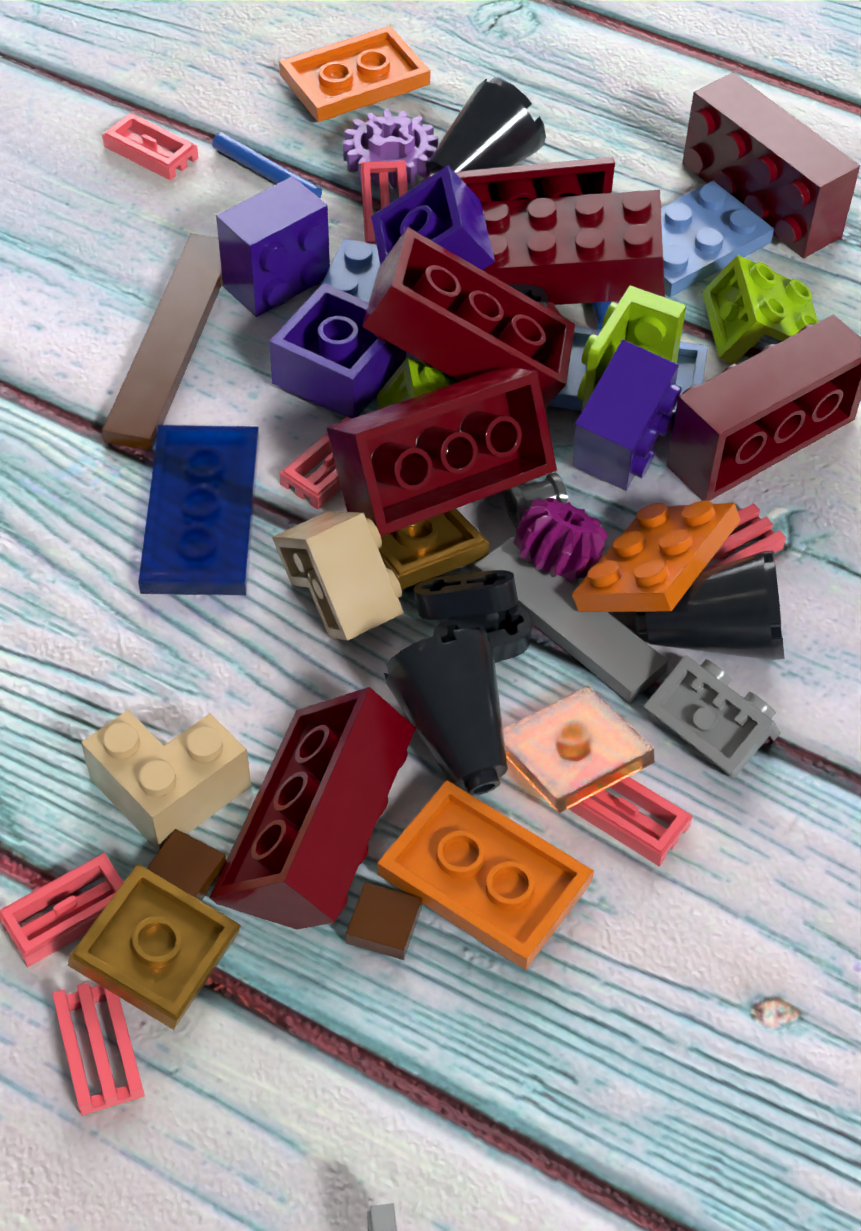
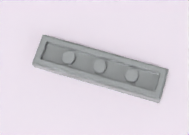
M514 537L508 539L475 564V572L491 570L512 572L518 595L517 605L526 609L531 615L532 623L629 703L667 672L669 661L608 612H578L572 597L576 587L560 575L551 577L549 572L543 569H535L533 562L524 560L519 555L520 550L513 543Z

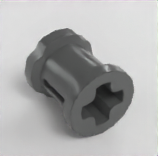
M556 472L547 474L544 481L522 487L517 485L505 490L504 495L508 515L515 528H517L525 510L529 509L533 500L555 498L561 503L568 502L565 485Z

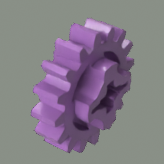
M384 110L383 117H376L370 112L367 113V122L355 119L353 121V129L345 130L343 159L347 161V170L349 172L358 171V180L360 181V162L406 160L407 183L413 185L415 184V175L426 178V163L438 146V136L434 135V127L432 125L422 126V117L418 116L410 120L407 118L406 111H402L398 116H392L389 110ZM388 172V181H390L392 188H397L396 172ZM370 173L371 178L374 179V186L379 187V173Z

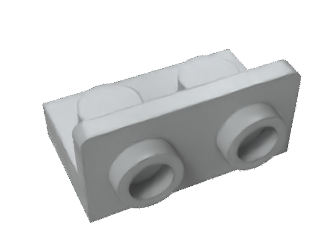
M685 655L643 707L648 713L735 779L767 738L774 742L780 735L776 723L772 720L776 711L754 693L749 691L743 698L728 687L732 678L710 660L705 659L699 665Z

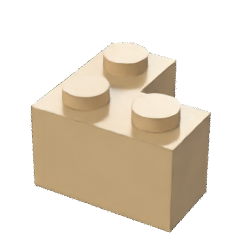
M325 512L272 537L291 585L309 588L329 637L348 641L404 613L398 599L402 596L400 583L393 571L385 567L378 550L382 547L381 536L372 520L366 518L364 513Z
M129 710L81 742L90 780L158 852L175 829L188 834L251 787L247 749L211 713L166 745H163Z

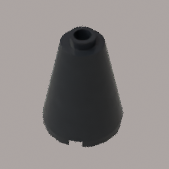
M494 77L489 82L485 79L476 87L427 161L426 177L429 174L437 173L447 165L454 172L511 167L535 154L544 146L546 139L544 123L540 116L535 121L527 110L532 103L513 84L499 77Z
M774 550L762 551L702 571L672 611L635 612L637 634H648L650 645L766 660L785 659Z
M460 629L453 631L456 641L438 645L434 635L404 648L386 664L388 673H384L388 688L412 725L415 726L416 731L448 781L462 790H466L470 795L478 796L499 787L501 784L499 778L507 772L508 766L492 643L489 635L481 630Z

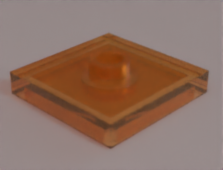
M589 686L503 729L506 758L558 813L655 763L654 748Z

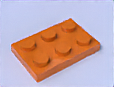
M391 25L279 61L280 76L317 122L335 118L338 115L365 106H371L377 102L430 85L431 70Z
M706 500L679 506H666L664 503H654L639 510L636 518L613 541L611 548L588 571V575L572 593L578 612L672 611L741 521L735 503L712 504V502Z
M448 780L439 788L377 863V874L405 893L422 898V904L524 970H527L590 886L594 870Z

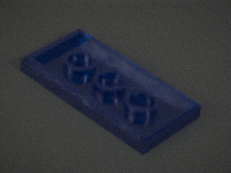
M158 425L138 580L140 594H247L260 439L258 426Z

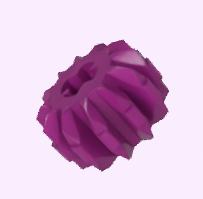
M547 498L546 500H533L529 509L525 510L516 528L517 534L513 543L520 550L519 555L524 560L535 564V569H543L549 572L551 577L560 575L568 581H574L576 578H585L588 575V571L599 562L605 549L604 544L608 535L600 527L601 523L599 520L588 516L585 509H578L572 506L569 501L561 503L555 498Z

